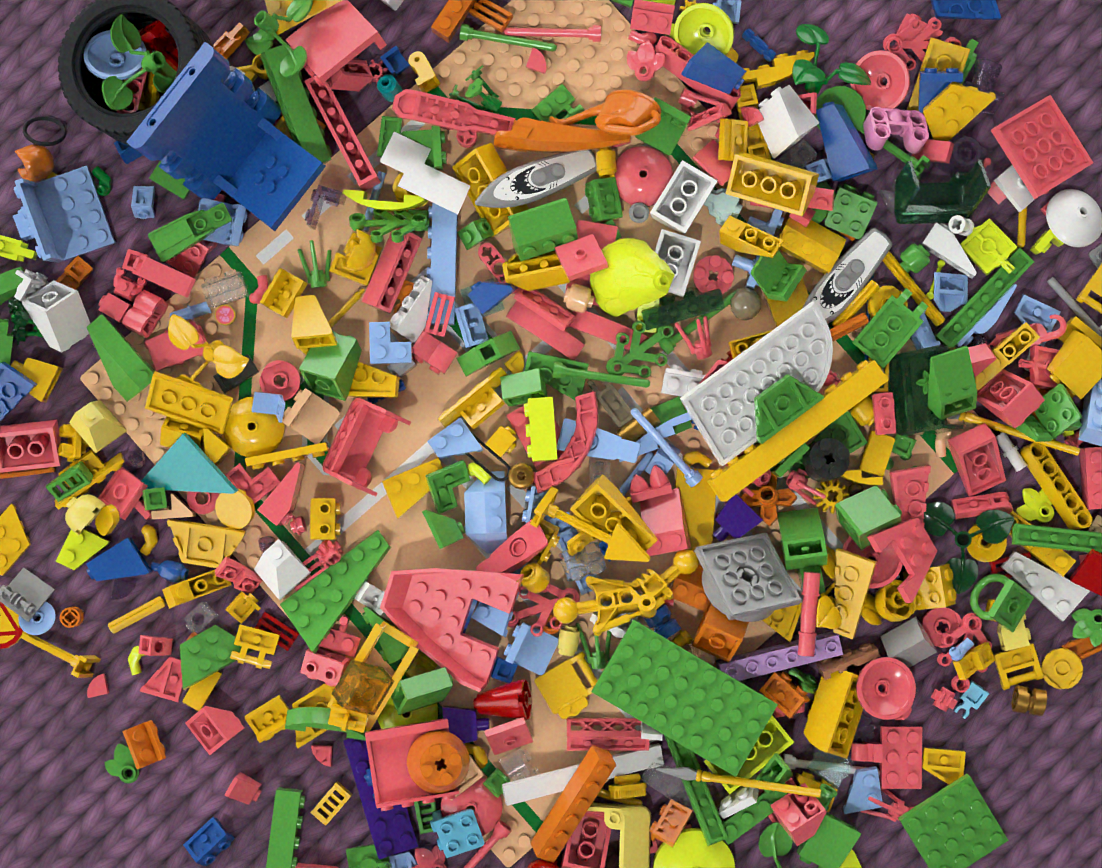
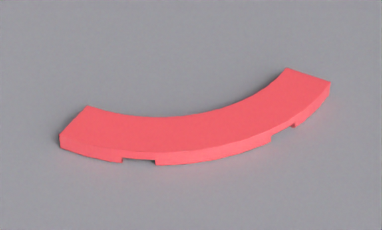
M595 391L575 397L577 417L574 435L560 458L546 468L534 473L537 493L540 494L548 491L551 486L556 487L564 482L579 468L588 455L598 425V402Z

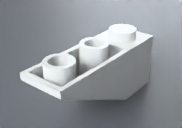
M423 275L414 283L413 290L409 296L404 298L401 308L392 316L390 323L391 329L413 343L416 342L426 327L432 280Z

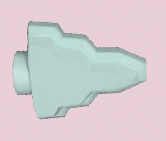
M724 188L713 189L704 203L708 207L709 214L716 218V223L720 226H723L729 215L737 218L743 207L739 203L740 198L727 195V189Z

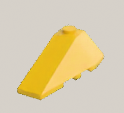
M603 474L585 490L570 508L581 521L591 526L593 525L610 535L613 534L617 523H620L644 551L648 550L658 540L619 489Z

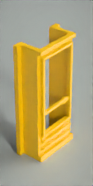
M385 621L380 625L376 623L327 707L331 708L332 703H341L350 708L365 709L369 712L365 730L370 731L419 649L416 646L419 642ZM383 632L410 647L388 684L368 673L366 669H361ZM359 672L363 676H368L386 687L379 700L374 699L352 685Z

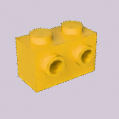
M311 498L310 539L336 540L337 535H340L341 524L337 523V515L341 514V503H337V498Z

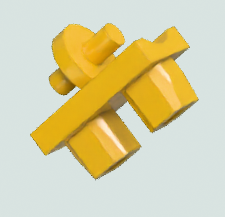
M64 424L59 427V436L68 438V444L61 443L59 445L58 455L66 457L67 462H74V459L81 458V454H85L86 448L90 446L71 424Z
M332 703L328 724L342 727L341 730L345 732L349 729L364 733L369 712L361 708H350L341 703Z

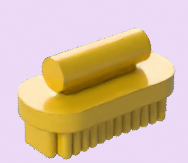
M639 773L615 776V784L608 785L610 798L624 799L646 796L647 782H640Z

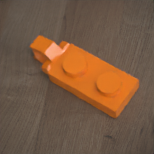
M239 22L233 30L224 32L213 44L214 49L224 58L228 59L250 32Z

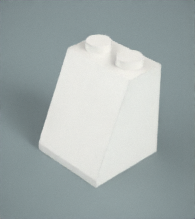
M790 85L783 89L778 87L771 93L772 98L770 100L766 98L758 105L760 107L759 111L764 118L758 124L774 159L798 143L819 124V121Z
M53 280L21 301L48 345L60 352L66 351L89 334L86 327L91 323L78 291Z

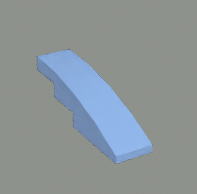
M687 412L663 423L655 429L663 438L675 435L673 426L690 421L692 418ZM648 433L636 441L641 445L638 456L659 449L657 443Z

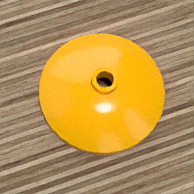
M254 397L243 398L231 406L224 432L228 445L235 452L245 457H254L273 452L281 443L285 432V424L278 422L276 415L252 412ZM250 423H254L256 426L252 431L249 429Z

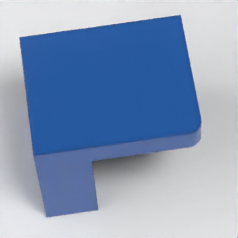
M397 46L380 57L383 65L394 78L410 67Z

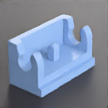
M474 303L454 308L466 348L480 345L489 340L481 312Z
M925 311L919 317L924 322L911 336L918 355L938 348L941 345L940 341H937L925 316Z

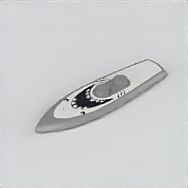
M592 150L563 152L526 163L504 173L491 182L476 199L475 205L489 208H507L542 199L596 172V157Z
M876 228L868 231L834 264L829 274H824L811 291L803 308L809 303L815 302L827 324L837 318L864 288L891 249L893 244L887 235Z

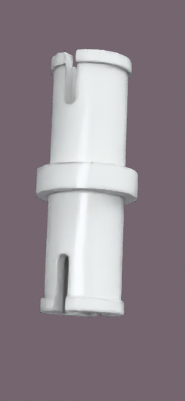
M1002 432L996 436L997 443L1004 452V457L1009 459L1015 471L1018 472L1026 467L1027 463H1025L1017 451L1019 448L1017 445H1013L1007 434Z

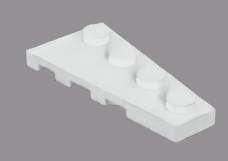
M1013 552L1009 556L1010 558L1001 565V568L1061 621H1064L1089 593L1088 589L1071 582L1069 579L1017 552Z

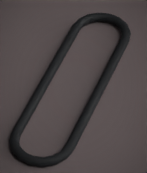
M474 435L476 440L483 447H485L491 454H493L499 461H501L508 468L509 474V470L511 468L508 465V463H506L500 456H498L493 450H491L487 445H485V443H483L477 436ZM465 453L495 480L502 482L508 479V474L504 478L496 477L470 453Z

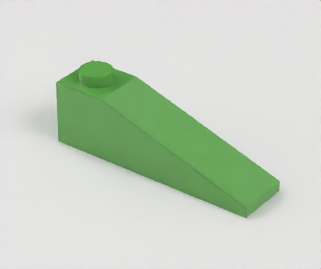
M103 314L86 327L113 387L128 402L151 383L155 372L154 369Z

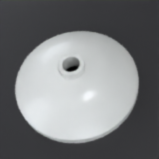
M1065 189L1050 199L1046 209L1047 223L1052 233L1061 242L1072 247H1085L1099 238L1102 233V212L1091 196L1080 190Z

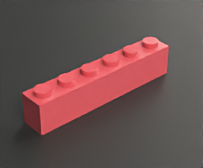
M313 77L305 80L306 86L361 190L366 191L380 184L381 182L333 90L328 91L324 85L320 87Z

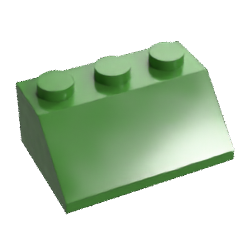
M566 197L508 216L513 247L520 261L554 251L555 247L578 239L576 225Z

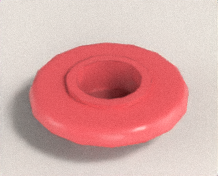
M188 491L187 503L192 511L198 514H208L215 509L216 500L219 497L218 493L205 492L208 495V501L206 504H200L197 501V496L201 492Z

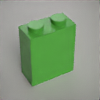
M444 667L399 681L391 696L398 715L443 702L453 686V679Z

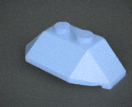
M490 471L498 478L505 477V471ZM491 477L485 485L477 479L464 492L466 535L486 553H493L507 540L505 481H497Z

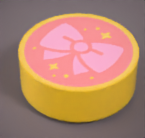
M221 305L215 311V319L219 324L228 326L235 321L236 312L229 305Z

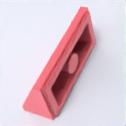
M725 102L692 116L687 130L692 131L731 115L732 112Z

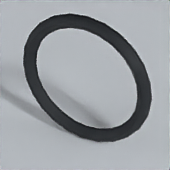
M35 117L28 120L23 126L25 138L39 146L57 145L67 135V130L63 123L51 117ZM35 121H50L61 127L62 136L53 142H41L31 138L27 133V128Z

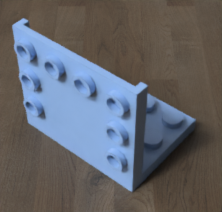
M88 166L38 183L23 178L15 181V194L18 199L21 198L23 203L21 211L25 219L28 218L29 233L32 238L36 239L38 246H35L38 257L42 258L43 261L60 263L77 257V255L80 256L116 243Z

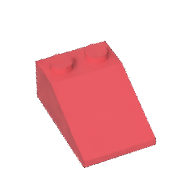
M1002 369L977 391V401L1015 429L1023 424L1025 419L1045 401L1031 382L1005 369Z
M985 423L948 439L951 455L969 497L1006 481L996 436Z
M297 462L258 509L261 514L276 526L287 525L294 517L292 513L296 507L305 469L303 463Z
M680 488L672 489L673 493L640 501L642 520L658 539L657 542L646 550L649 556L692 548Z
M586 812L564 846L560 868L605 867L611 828L605 824L604 812Z

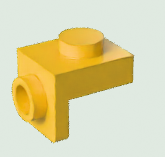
M241 591L225 610L242 624L255 609L259 611L261 608L257 605L259 600L251 593L246 595Z

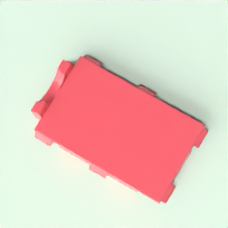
M190 321L189 323L195 327L199 334V341L195 344L207 342L202 326H196L194 321ZM168 330L164 334L144 342L154 363L152 364L154 371H159L176 364H183L184 361L195 358L198 355L199 357L203 356L204 347L192 348L190 346L187 350H181L174 346L169 339Z

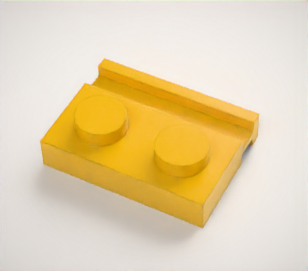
M720 119L718 160L733 162L735 154L747 153L748 121Z

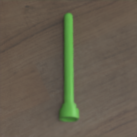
M468 24L461 25L459 40L468 41V39L476 38L552 52L557 49L554 43L478 31Z
M736 290L699 316L697 319H700L701 325L704 324V316H707V320H709L730 305V299L735 295ZM697 319L683 328L686 335L697 329ZM678 332L672 337H664L658 343L668 355L674 351L676 343L683 338Z
M554 362L552 378L556 379L571 376L645 388L650 386V381L647 379L566 368V365L560 362Z

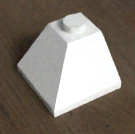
M279 539L262 554L254 569L279 600L285 597L311 573L288 545Z

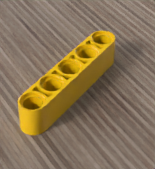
M1035 442L1024 446L1020 452L1021 457L1027 463L1028 469L1066 526L1071 530H1081L1089 527L1092 524L1090 512L1046 446Z

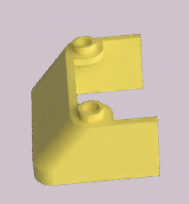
M593 802L587 811L604 812L605 824L611 829L620 830L619 868H650V810L642 805Z

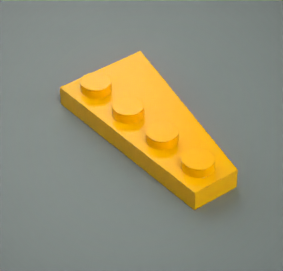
M837 548L834 595L835 607L841 614V626L833 629V633L853 639L877 561Z

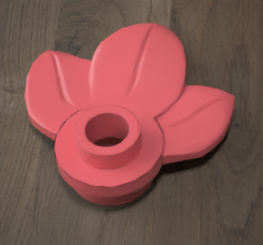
M648 40L640 45L637 52L628 51L627 54L629 68L635 71V76L642 82L651 80L655 72L660 70L665 63V54H655L654 47ZM646 68V73L642 74V70Z
M435 845L431 851L426 848L415 849V859L418 865L413 868H447L444 864V851H440L438 845Z

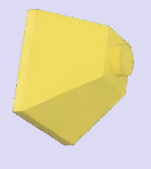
M101 400L88 403L75 412L69 422L95 453L105 448L127 431Z

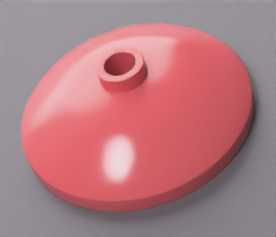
M879 50L864 55L856 65L866 72L871 80V85L851 84V89L855 90L863 98L866 109L869 111L874 107L896 108L903 102L910 87V74L905 62L898 55L889 51ZM884 78L887 79V84H886V85L883 84V79H884Z
M637 146L628 149L616 160L617 172H615L619 197L630 205L635 203H643L647 207L655 205L673 176L671 164L665 155L652 147ZM641 171L647 173L645 178L640 177L639 173Z
M849 536L842 549L865 558L874 557L877 563L869 589L881 588L890 584L896 579L902 569L903 564L891 543L882 552H875L871 544L861 551Z
M881 657L870 661L861 670L857 679L856 692L861 706L868 714L878 719L890 720L902 716L909 710L915 698L916 684L912 672L904 663L894 658ZM879 685L883 686V690L881 692L878 689Z
M481 778L452 801L443 800L442 797L441 814L442 817L466 810L470 805L474 806V814L482 836L492 831L500 820L502 799L501 796L496 798L483 785L486 779Z

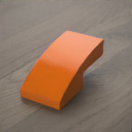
M77 255L64 269V273L56 282L77 290L93 271V268Z

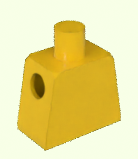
M27 358L24 364L16 360L11 364V367L37 383L29 394L37 400L47 403L63 368L31 358Z

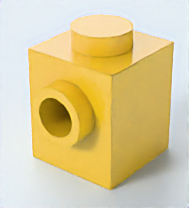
M500 426L485 445L502 458L506 452L510 454L517 446L515 443L517 438L514 437L516 432L509 426L505 428Z

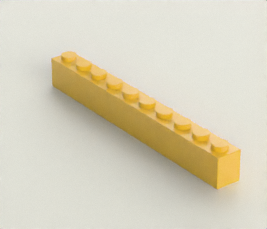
M864 360L856 366V371L853 373L848 372L840 378V383L828 386L824 390L825 394L823 396L825 398L763 444L757 443L755 446L754 444L749 446L739 458L736 456L727 463L728 466L723 470L719 468L711 473L710 476L712 478L707 482L720 501H728L886 383L888 378L875 360Z

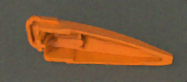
M521 118L514 120L511 131H497L495 133L494 147L520 152L554 153L587 151L630 142L631 135H612L601 130Z

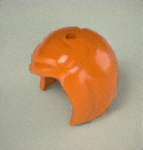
M31 144L15 151L25 166L23 169L18 168V172L23 179L32 182L41 181L49 176L54 169L53 155L44 146Z

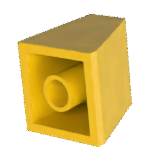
M1073 330L1047 367V370L1051 373L1049 377L1056 384H1063L1071 398L1076 396L1082 399L1102 378V350L1088 336Z

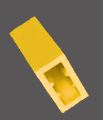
M315 295L295 297L291 338L297 349L337 345V340Z

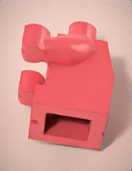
M118 267L113 281L115 287L114 294L134 303L136 296L142 291L147 281L141 277L138 278L137 282L123 276L126 271Z

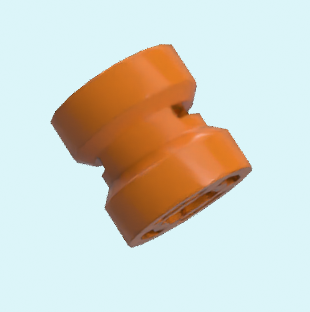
M75 606L65 608L60 613V622L68 628L79 626L84 621V612Z

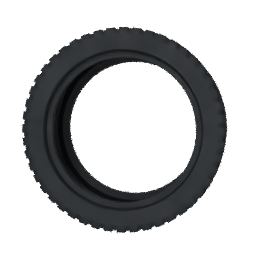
M95 0V2L88 4L87 8H83L80 14H77L74 22H71L69 25L70 28L66 30L65 38L61 42L62 47L59 49L60 56H58L59 81H61V89L64 91L63 95L67 99L68 104L85 122L126 145H129L127 140L155 105L137 113H114L103 97L102 78L91 73L85 65L84 48L92 37L101 32L111 30L113 22L121 14L137 30L159 20L165 25L164 29L171 32L177 46L178 69L175 76L176 79L204 42L213 48L214 46L204 30L168 0Z

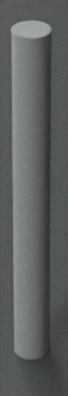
M1051 277L1047 283L1083 323L1102 337V333L1095 322L1058 281Z

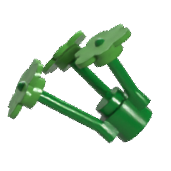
M483 65L476 71L473 70L472 74L465 79L467 81L471 78L474 81L469 85L465 96L467 98L481 96L483 98L481 101L483 106L459 96V91L456 90L458 85H455L452 93L449 94V99H457L469 103L476 109L496 113L502 105V101L498 99L499 96L492 91L480 76L482 74L480 69L484 67ZM482 86L486 89V91L489 94L485 95L482 92Z

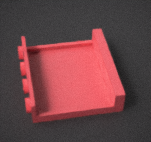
M343 0L318 13L285 39L293 51L298 46L305 48L307 60L303 68L320 87L324 85L328 91L331 88L326 83V80L368 46L374 43L381 50L387 45L378 31L348 0Z
M447 718L365 732L376 808H381V811L394 809V805L401 804L402 807L414 806V802L417 801L427 804L435 802L434 798L443 797V800H450L459 794L458 787L446 793L427 792L414 783L407 768V755L412 743L419 736L429 731L444 730L449 732ZM442 758L440 761L435 762L437 769L447 767Z

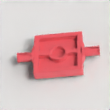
M1037 345L1030 347V360L1020 359L1018 366L1029 369L1030 382L1037 388L1052 390L1058 385L1049 377L1051 373L1047 370V367L1059 350Z

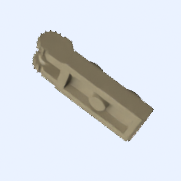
M591 379L588 380L587 383L596 392L598 401L619 429L634 418L631 415V409L612 384L601 381L606 388L600 392L596 384Z

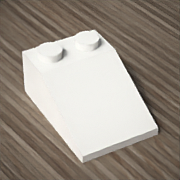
M662 229L655 252L675 274L668 292L684 297L701 241Z

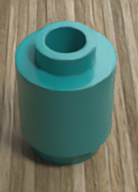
M384 75L377 82V89L385 100L393 102L394 96L402 92L401 86L392 75Z

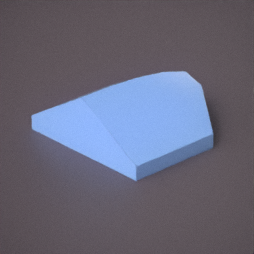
M934 272V301L940 311L951 312L967 303L968 276Z

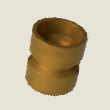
M1016 685L1012 695V711L1018 713L1029 711L1031 715L1043 716L1047 704L1046 690L1033 688L1030 691L1029 687Z

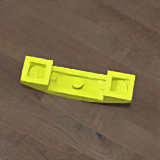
M343 190V194L353 201L384 211L408 210L428 202V200L415 195H404V203L367 200L368 193L365 191Z

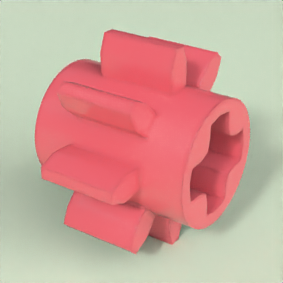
M371 60L372 64L369 65L370 71L378 69L380 75L375 74L368 83L369 85L372 82L377 84L378 80L384 76L383 73L388 72L387 68L382 69V61L377 64L374 60Z
M331 540L323 541L318 547L319 550L316 551L321 563L325 564L327 562L329 565L338 563L341 559V554H343L337 540L334 543Z
M944 687L940 691L935 689L931 696L935 700L932 705L947 712L948 708L954 709L958 702L954 699L956 694Z

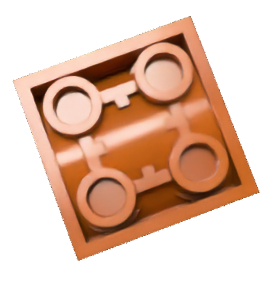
M710 602L707 611L701 617L691 646L726 662H730L743 641L749 622L736 619L728 620L727 616Z

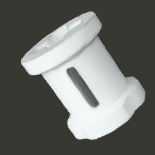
M956 215L950 219L948 226L951 232L968 236L973 232L974 223L970 219Z

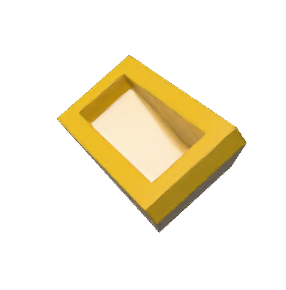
M203 429L205 454L218 466L232 448L215 432Z

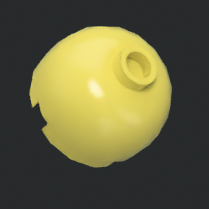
M89 494L82 495L78 499L73 497L66 505L69 508L65 514L67 525L73 532L80 535L84 531L83 528L97 517L106 504Z

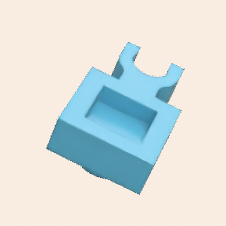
M971 680L969 689L960 695V699L963 702L957 704L954 712L957 713L959 709L964 708L966 711L962 716L966 719L969 715V709L973 707L977 710L989 695V692Z

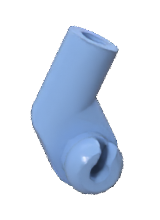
M967 637L957 647H952L949 650L951 659L954 661L961 660L966 652L974 646V643Z

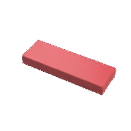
M520 288L515 293L514 299L563 332L575 320L576 316L537 290L527 291Z

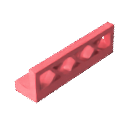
M567 718V751H589L592 745L608 751H649L650 740L641 739V731H636L633 728L636 725H641V721L636 718ZM595 725H600L601 727H603V729L601 731H595L594 729H592V727H594ZM615 725H621L624 729H622L621 731H616L613 729V727ZM571 726H581L583 729L571 731Z

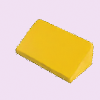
M871 431L859 470L883 477L895 438L887 435H876L875 431Z

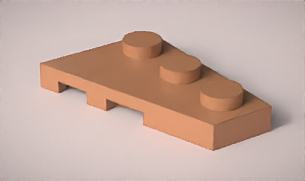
M866 643L860 645L855 650H843V655L816 661L815 663L824 680L831 678L830 674L839 671V673H843V671H847L850 665L860 666L880 657L874 644Z

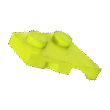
M86 529L80 535L71 530L56 562L76 570L88 559L96 555L97 552L109 545L110 541Z

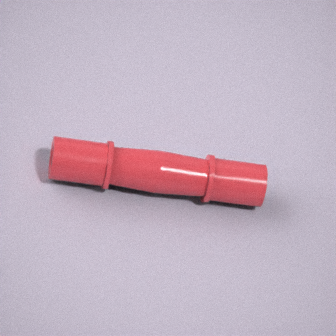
M804 572L803 591L801 592V595H803L800 631H798V655L814 656L815 640L817 636L815 629L821 575L818 572Z

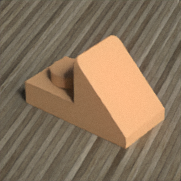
M171 493L172 510L167 506L164 509L151 511L152 519L196 517V513L174 493Z

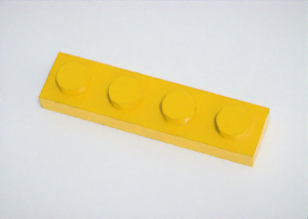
M327 442L245 458L246 466H252L253 470L265 468L264 464L272 462V465L275 466L285 464L284 460L292 458L293 462L305 460L304 456L312 454L313 458L325 456V452L329 451V446Z

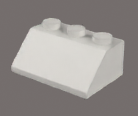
M682 160L651 210V217L668 228L686 234L718 181Z

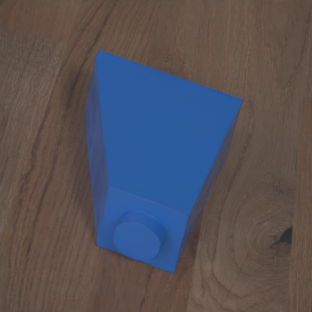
M707 42L688 61L681 75L730 94L734 89L738 90L745 81L743 76L746 70Z
M132 537L124 539L86 563L88 575L92 580L95 579L96 581L146 575L153 572Z

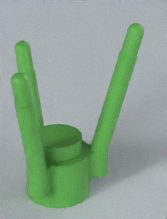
M310 240L314 271H311V274L302 250L298 249L300 260L307 276L308 284L311 283V288L327 286V281H330L331 250L327 251L324 274L323 270H318L314 241Z
M576 623L587 656V663L591 664L592 669H604L607 661L610 660L611 632L607 630L605 654L604 651H600L599 636L594 635L596 651L592 652L591 656L580 624Z

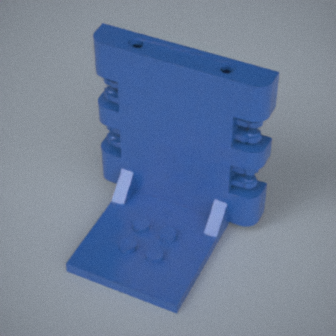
M204 42L127 140V143L151 161L161 160L159 167L174 179L185 178L183 185L199 198L214 200L223 190L276 231L326 165L273 126L281 114L279 104L260 88L253 91L252 81L235 68L233 72H230L229 61L212 46Z

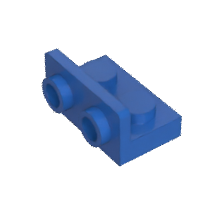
M212 817L183 846L196 863L207 866L214 862L216 856L221 851L226 850L235 838L227 833L217 818Z

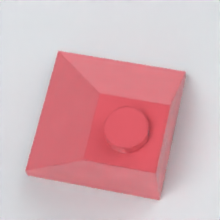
M209 706L203 707L185 722L209 755L244 729L241 721L233 712Z

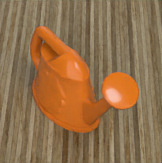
M616 90L607 95L603 104L566 119H557L550 116L549 122L570 125L583 119L597 116L595 123L601 131L612 135L635 136L654 128L660 123L661 108L655 100L643 93L632 90Z

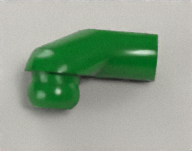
M97 166L91 173L99 180L97 193L100 196H106L111 192L112 179Z

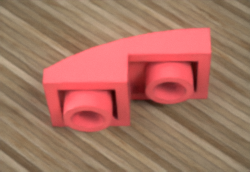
M225 557L215 570L217 577L233 582L235 589L252 594L262 582L260 576L228 557Z

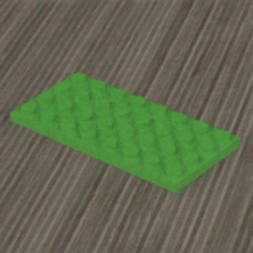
M634 619L591 691L735 777L778 705Z

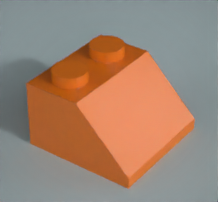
M698 565L695 572L680 574L672 581L669 589L673 593V599L706 612L710 600L706 596L702 585L703 568L701 565Z

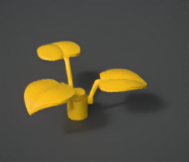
M175 314L171 315L168 335L173 345L181 350H187L190 346L192 348L204 347L203 357L206 359L191 378L181 374L177 379L202 387L194 379L211 361L216 364L218 374L225 378L236 377L245 369L249 358L241 355L235 349L224 345L220 340H215L210 344L208 342L195 344L199 341V334L195 327L182 317Z
M826 547L828 555L827 565L822 566L825 573L835 580L818 599L816 627L837 629L841 626V614L835 607V599L832 596H828V593L836 586L835 567L837 557L835 550ZM867 594L861 616L872 625H881L883 623L882 617L875 608V597Z

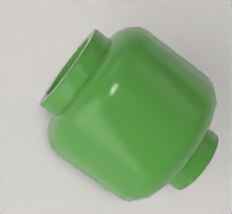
M912 243L900 254V258L903 261L900 265L907 273L910 271L919 273L930 263L929 256L931 254L921 243L918 245Z

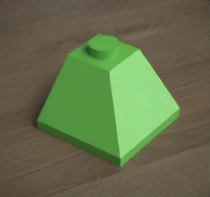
M430 510L422 511L440 549L464 538L463 533L466 532L461 521L457 523L453 518Z

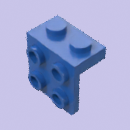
M925 68V71H920L919 111L923 113V108L951 82H963V73L958 71V68H946V71H937V68Z

